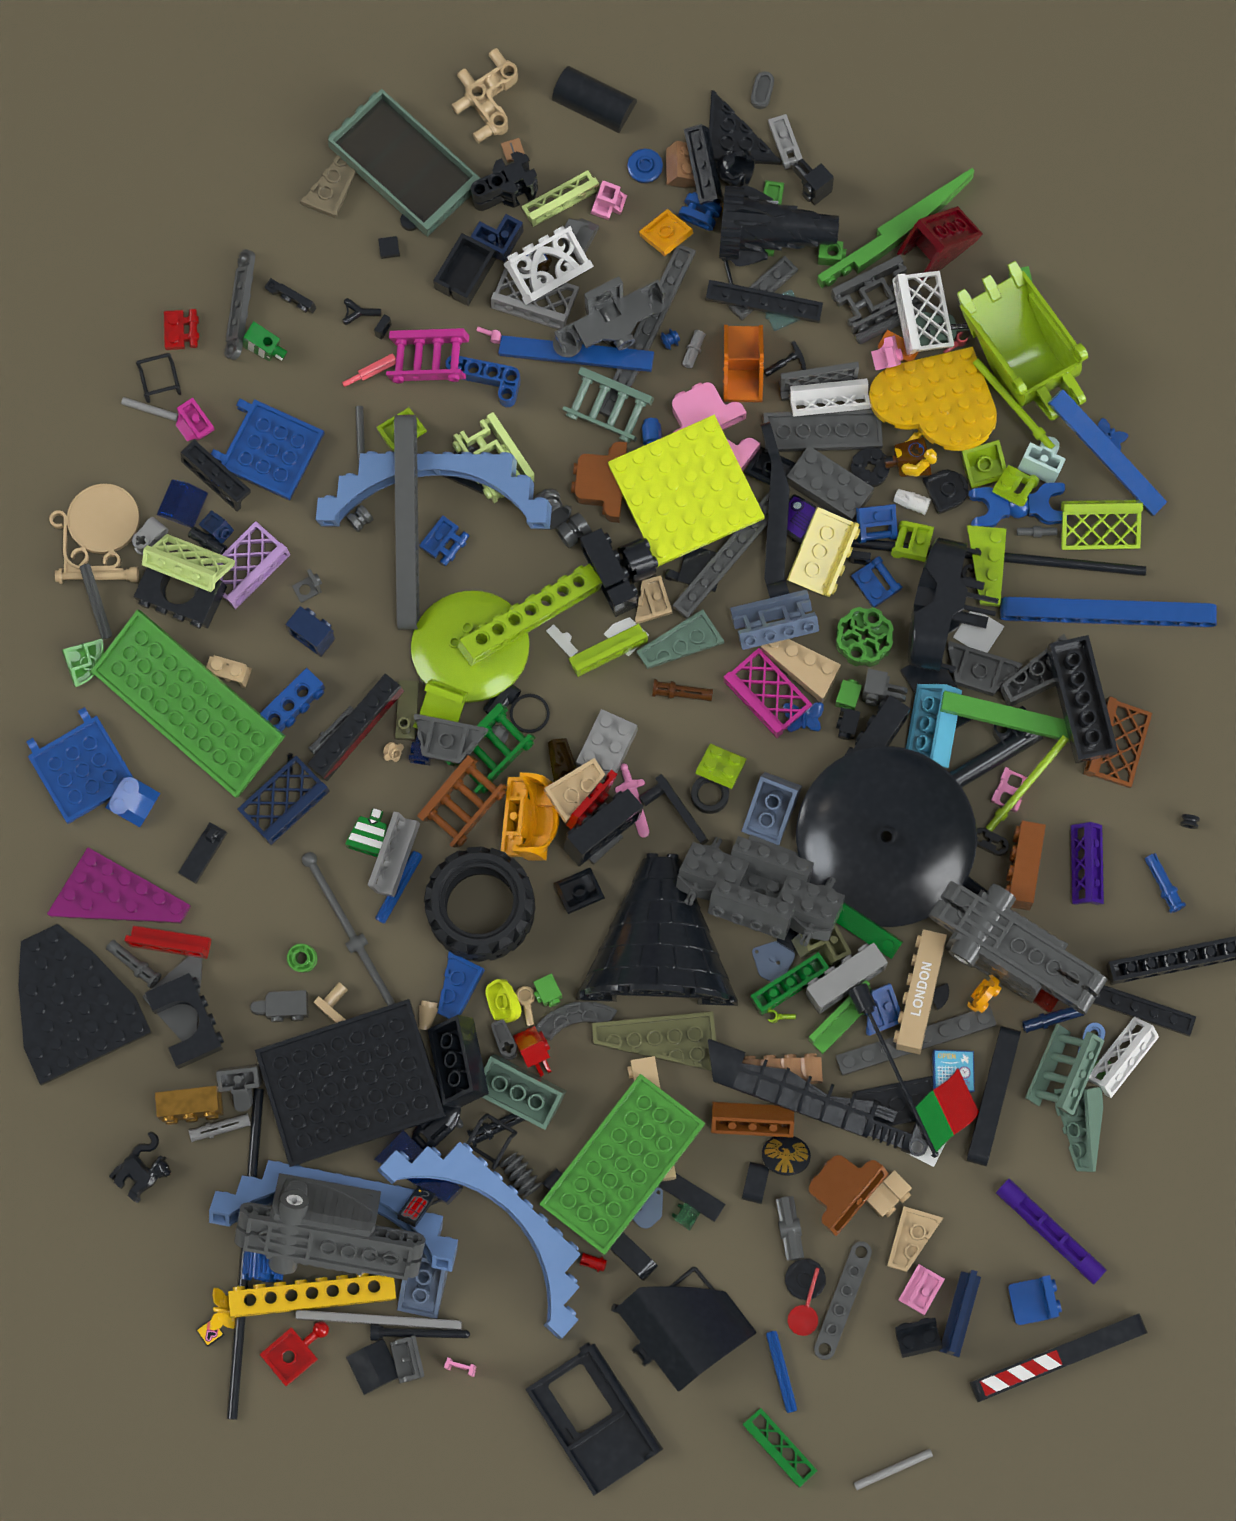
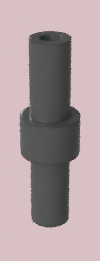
M1041 526L1017 528V536H1033V538L1057 536V528H1042Z

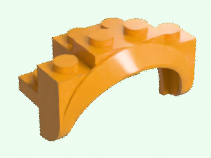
M520 773V777H508L501 851L510 857H523L528 861H547L548 847L558 830L559 813L544 792L545 787L554 783L545 776L534 773Z

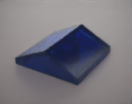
M172 479L157 515L193 528L208 492L189 483Z

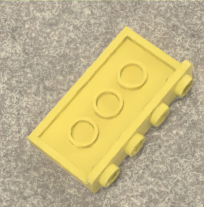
M816 507L787 581L825 597H830L831 594L834 595L838 587L836 581L845 570V565H843L845 559L849 558L852 553V542L857 539L860 533L859 523L852 522Z

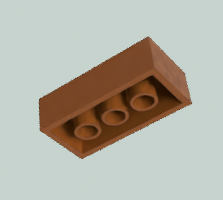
M1021 821L1020 826H1016L1012 842H1016V845H1013L1010 852L1009 861L1013 863L1007 871L1006 881L1010 882L1005 888L1016 897L1012 908L1030 911L1034 903L1045 824Z

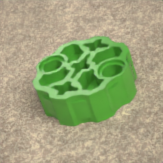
M854 608L845 617L841 618L836 630L837 650L847 659L848 663L854 666H875L885 656H888L892 649L893 625L882 614V611L876 608ZM875 616L878 622L871 623L868 621V618ZM850 624V629L843 634V629ZM864 634H867L868 638H865V640L861 639ZM886 640V646L879 650L880 644ZM859 651L862 655L859 658H855L851 653Z

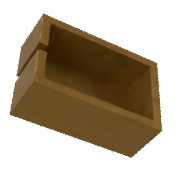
M217 1086L155 1093L157 1117L162 1122H166V1125L178 1124V1120L197 1122L198 1118L204 1117L206 1120L219 1119L218 1116L224 1115L222 1092H219Z

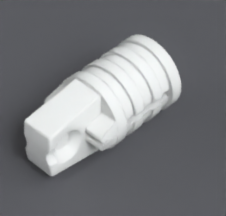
M901 489L897 490L894 497V502L923 515L926 514L931 498Z

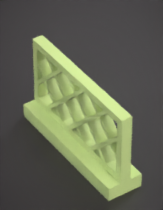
M166 534L152 547L147 545L143 549L142 565L212 592L215 589V583L235 565V560ZM170 542V543H173V544H172V545H166L165 543ZM186 557H195L196 559H187ZM203 564H212L213 566H204Z

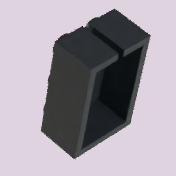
M461 233L433 280L434 288L449 297L452 294L453 299L469 306L497 259L496 251Z

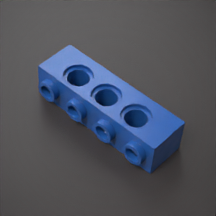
M306 668L260 714L269 722L274 717L280 718V722L274 726L282 732L286 727L289 728L295 723V718L300 713L303 714L310 708L309 704L314 699L318 700L324 694V684ZM301 690H308V694L305 697L298 696ZM287 704H294V708L291 711L284 710Z

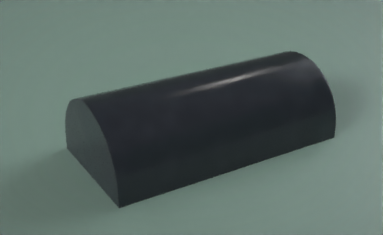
M567 66L560 75L552 95V101L617 133H620L637 103L636 98L571 66Z

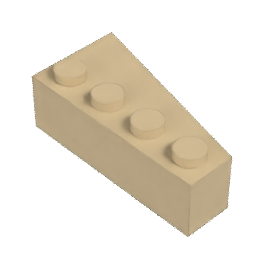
M790 639L761 646L763 653L779 669H782L793 681L795 680L806 692L814 696L818 702L823 703L840 672L841 664Z

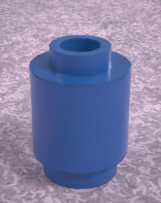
M657 418L643 420L642 438L644 445L662 438L661 424Z

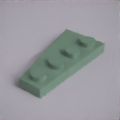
M702 609L636 652L646 668L649 669L724 644V640Z

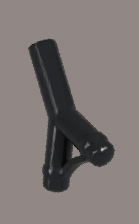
M349 298L344 300L347 308L346 317L343 319L345 325L350 324L361 316H381V309L361 308ZM349 308H351L353 311H355V312H353L352 314L348 315V314H349Z

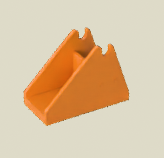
M724 325V402L763 401V325Z

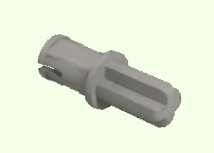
M695 330L690 344L686 346L687 352L682 362V365L686 368H692L697 355L701 353L700 348L706 336L703 331Z

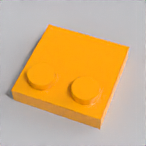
M668 209L639 231L640 237L664 256L694 234L690 226Z

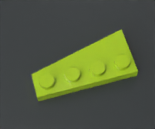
M967 525L970 548H979L982 552L981 556L972 554L976 581L985 582L983 590L977 589L978 594L999 599L998 604L979 600V603L985 606L1000 607L1006 529Z

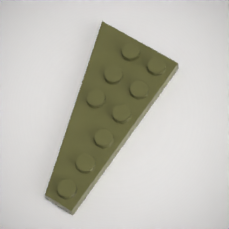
M713 1011L592 1023L594 1045L647 1057L655 1056L656 1059L712 1071L708 1039L716 1041Z

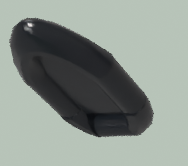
M443 1105L446 1116L416 1126L413 1131L412 1140L421 1150H424L427 1146L430 1148L436 1147L455 1129L460 1118L461 1107L454 1108ZM421 1133L429 1140L427 1143L421 1138Z

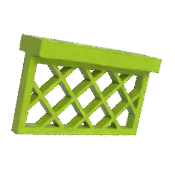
M1140 500L1061 501L1062 550L1140 549L1141 512L1143 511V502ZM1090 514H1095L1099 520L1090 527L1084 520ZM1109 514H1115L1119 519L1110 527L1104 519ZM1128 514H1136V521L1131 526L1123 520ZM1067 515H1076L1080 520L1071 528L1067 524ZM1122 521L1128 529L1119 536L1113 529ZM1083 522L1089 530L1080 537L1074 530ZM1103 522L1109 529L1100 537L1094 529ZM1112 531L1118 539L1113 544H1107L1103 539ZM1130 531L1136 535L1135 544H1127L1123 540ZM1073 532L1079 540L1074 545H1066V538ZM1093 532L1099 539L1094 544H1087L1084 539Z

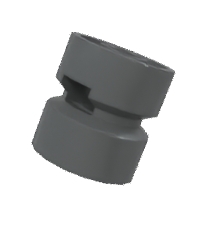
M579 512L570 517L568 523L563 522L555 527L557 534L569 549L579 543V538L592 533L588 523Z

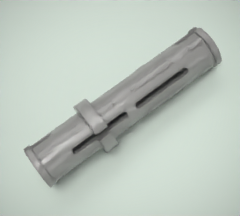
M247 1113L212 1124L208 1122L205 1126L188 1131L191 1142L208 1137L212 1139L215 1135L251 1126V1122ZM239 1122L238 1124L222 1128V1126ZM214 1128H218L217 1130H213V1131H210V1132H206V1133L201 1134V1132H203V1131H207V1130H211V1129H214Z

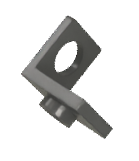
M311 569L307 570L308 578L292 585L301 603L322 592L319 586L322 582L318 574H313ZM302 585L310 586L311 591L308 595H302L299 592Z

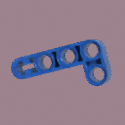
M451 356L446 360V369L451 367ZM459 356L458 369H465L463 373L466 375V379L461 380L499 387V402L504 407H512L516 403L521 382L520 373L517 368ZM471 368L479 369L476 373L469 372ZM492 371L497 372L495 377H490L488 374ZM510 375L516 376V379L513 381L507 380V377ZM506 393L512 395L509 399H505L502 396Z

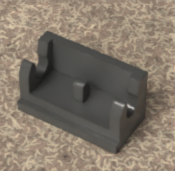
M415 1335L390 1342L399 1384L423 1378L425 1375Z

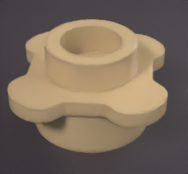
M388 743L383 750L384 759L386 761H399L402 754L401 751L404 749L403 744Z

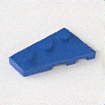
M449 951L438 1014L447 1019L461 1015L485 969Z

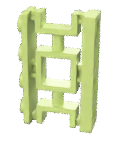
M494 412L487 415V419L480 421V426L483 430L468 438L464 431H461L459 435L457 433L453 435L454 442L452 445L457 453L469 452L466 446L469 447L476 442L480 449L473 452V454L490 452L494 449L499 454L501 452L511 453L517 460L516 468L518 470H516V477L520 474L527 475L534 481V472ZM491 429L497 439L487 444L483 438L491 434ZM482 484L484 487L483 492L487 499L491 498L496 503L499 498L504 497L499 492Z

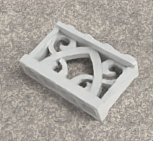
M562 226L553 231L555 235L549 237L547 234L538 239L539 244L534 246L531 243L522 248L523 253L518 254V252H515L507 257L509 261L504 263V266L509 271L523 296L522 300L525 305L594 267L577 241L571 226L566 229ZM560 238L566 239L569 244V249L566 253L563 252L565 243H563V246L558 245ZM552 241V247L544 246ZM534 251L531 259L526 256ZM572 252L575 254L580 265L569 256ZM542 254L559 258L555 266L557 279H554L547 272H537L538 262ZM519 261L526 263V267H521V269L524 271L529 270V274L519 272L517 269ZM563 261L565 262V264H563L562 266L566 267L565 272H563L560 269V266ZM537 276H544L546 282L542 283L541 278L537 279ZM529 278L532 293L530 292L524 279Z

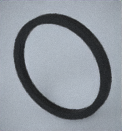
M524 694L518 697L511 705V722L518 730L524 733L540 731L549 720L550 711L548 704L538 695ZM527 697L539 699L547 710L544 723L532 730L519 727L513 719L515 705L521 699Z

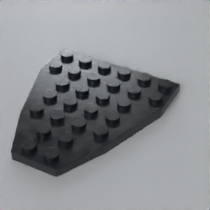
M59 924L21 941L18 988L23 1045L41 1086L152 1033L134 994L92 950Z

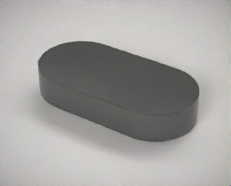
M766 71L760 72L755 78L751 94V104L757 109H764L769 105L774 86V77L771 73Z

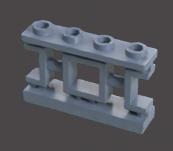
M807 589L730 608L734 628H746L738 630L739 641L743 650L819 631L815 612L805 614V612L812 611ZM784 618V620H780V621L771 622V623H767V624H766V622H768V621H772V620Z

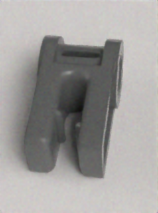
M502 1019L492 1023L491 1027L501 1056L506 1060H513L518 1055V1047L505 1021ZM508 1045L510 1048H512V1052L509 1054L507 1051H505V1047Z

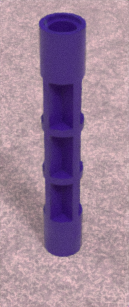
M1010 1178L996 1192L1006 1204L1012 1207L1093 1285L1107 1271L1101 1263L1078 1244L1069 1233L1062 1229Z

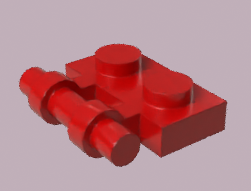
M190 309L188 317H184L183 310L164 311L165 350L185 349V342H190L191 348L198 347L199 333L197 332V324H199V317L197 316L196 309ZM184 325H189L190 332L185 334Z

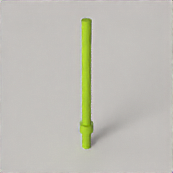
M979 358L973 362L974 366L1033 432L1032 435L1037 441L1040 440L1045 447L1053 449L1055 445L1045 435V430L1042 427H1038Z
M1063 735L1005 805L994 813V818L986 826L989 831H993L1001 821L1008 817L1007 813L1069 741L1068 738Z

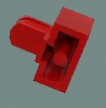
M533 1026L513 1036L528 1068L535 1065L540 1077H542L544 1073L539 1062H543L547 1073L552 1072L546 1060L550 1058L547 1052L550 1050V1046L542 1031L538 1032L536 1027Z

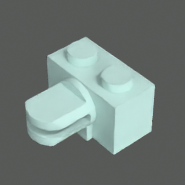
M1048 437L1055 445L1053 449L1045 447L1042 442L1040 446L1030 442L1018 470L1029 475H1035L1046 483H1055L1066 460L1057 455L1059 450L1058 440L1054 437Z

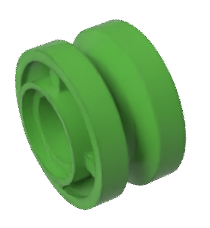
M306 944L294 945L287 954L289 966L293 970L302 973L311 971L318 961L315 949ZM304 952L307 955V960L305 963L300 964L298 956Z

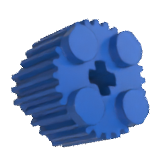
M244 1251L243 1280L251 1281L254 1278V1280L275 1283L276 1280L283 1281L284 1274L272 1271L268 1264L269 1259L264 1254Z

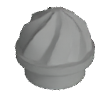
M494 725L492 732L505 743L508 739L509 731L503 725Z

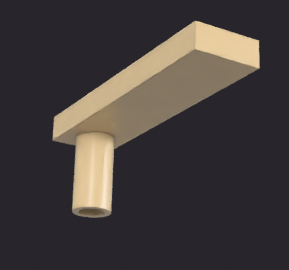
M339 982L324 999L318 996L314 1004L335 1023L344 1021L346 1019L336 1012L333 1006L348 989Z

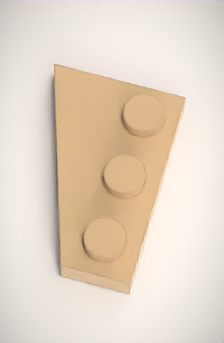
M904 1206L887 1267L907 1272L943 1217Z

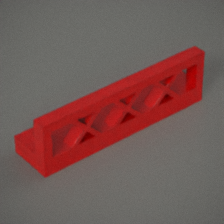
M133 926L131 936H125V942L130 947L208 959L212 941L210 937Z

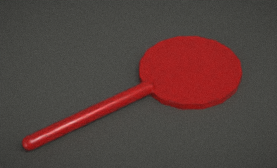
M815 1268L806 1304L795 1306L788 1315L789 1328L797 1335H809L818 1326L817 1312L809 1305L819 1268Z

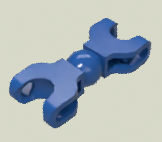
M1064 483L1043 484L1037 492L1028 495V500L1024 506H1018L993 493V488L991 487L974 488L969 491V498L972 501L983 502L988 508V513L984 516L975 517L971 522V526L994 528L1001 519L1009 518V516L1023 518L1027 514L1028 517H1036L1045 525L1062 524V511L1053 510L1050 507L1049 499L1064 493L1066 490Z

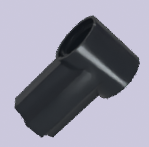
M511 685L499 695L491 698L483 708V711L488 714L498 703L508 707L509 704H513L519 697L521 690L515 685Z

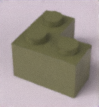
M835 925L829 941L812 938L807 946H804V943L802 946L800 944L802 934L800 933L792 940L800 958L818 951L829 968L841 963L845 957L852 954L837 925Z

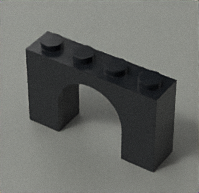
M147 567L133 596L139 601L138 604L147 609L150 606L156 608L155 611L162 615L171 614L173 615L172 618L177 621H189L190 625L195 628L201 629V627L208 629L227 589V585L223 581L218 580L212 592L198 588L194 597L188 602L173 604L166 597V587L171 576Z
M190 973L145 992L154 1014L179 1004L192 1006L198 1012L199 1026L194 1035L168 1048L178 1069L223 1050L222 1043H224L220 1031L216 1033L213 1026L216 1024L213 1014H208L206 1007L209 1005L205 996H200L198 991L201 988L197 977H192Z

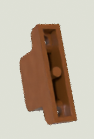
M615 442L609 447L608 455L582 454L578 459V463H574L573 475H576V482L572 481L571 493H575L576 501L579 504L603 506L602 515H605L606 519L610 522L620 523L623 495L608 466V462L627 454V442Z
M836 1155L831 1160H828L822 1171L811 1180L809 1192L818 1203L827 1209L822 1216V1223L834 1236L841 1232L889 1173L883 1165L875 1160H870L862 1168H858L843 1156Z

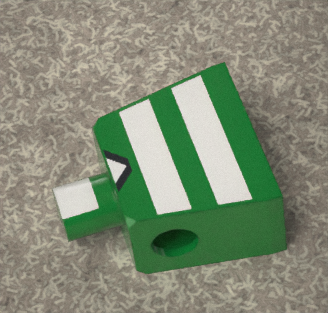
M254 321L243 337V347L267 361H270L273 356L283 361L288 352L279 346V337Z
M372 809L369 818L360 816L346 840V847L378 857L388 829L387 824L381 822L384 812Z

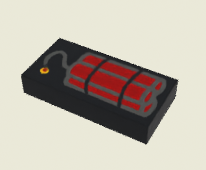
M417 1186L398 1213L397 1219L416 1227L436 1199V1194Z

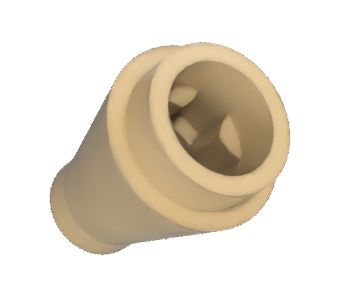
M422 1000L421 1005H419V1029L427 1030L431 1028L438 1012V1003Z

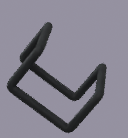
M170 353L145 358L136 362L147 403H150V395L176 389L178 395H181L174 361ZM168 357L175 385L148 392L143 369L140 364Z
M485 1114L478 1121L466 1144L473 1151L493 1162L491 1169L495 1170L500 1165L499 1161L510 1141L517 1135V1131L490 1114ZM487 1118L512 1133L507 1138L496 1159L471 1145L482 1122Z

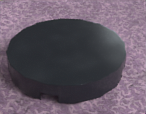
M801 1259L789 1266L785 1274V1284L793 1297L799 1300H807L815 1268H819V1273L811 1299L816 1298L822 1293L826 1285V1276L824 1269L819 1263L812 1259Z

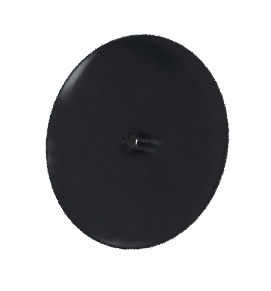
M877 746L857 750L843 756L828 766L816 778L807 791L800 807L796 827V843L799 857L814 862L810 883L825 885L828 877H831V881L832 878H835L836 882L833 889L837 893L845 895L844 902L881 927H898L927 919L936 902L942 900L940 896L950 881L962 886L965 884L976 855L977 828L968 797L957 780L943 766L926 755L910 749L894 746ZM884 831H889L892 834L890 841L883 838Z

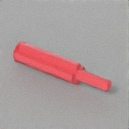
M392 353L358 370L359 374L343 381V386L346 387L360 379L364 381L396 364V357Z

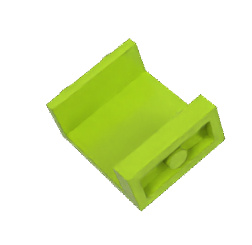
M433 679L428 681L424 690L427 692L419 715L459 722L468 692ZM415 722L413 727L418 729L417 723Z

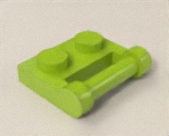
M1008 465L992 492L1018 506H1024L1028 500V495L1038 485L1039 478L1035 475L1029 476L1017 468ZM1021 483L1025 484L1026 486L1022 492L1016 494L1015 491Z
M900 521L895 547L892 548L891 555L894 558L904 557L926 562L934 527L909 521ZM910 531L912 536L909 547L903 548L906 534Z

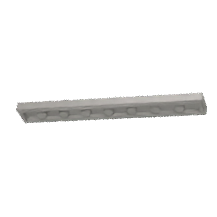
M297 1310L295 1317L298 1320L462 1330V1322L458 1320Z

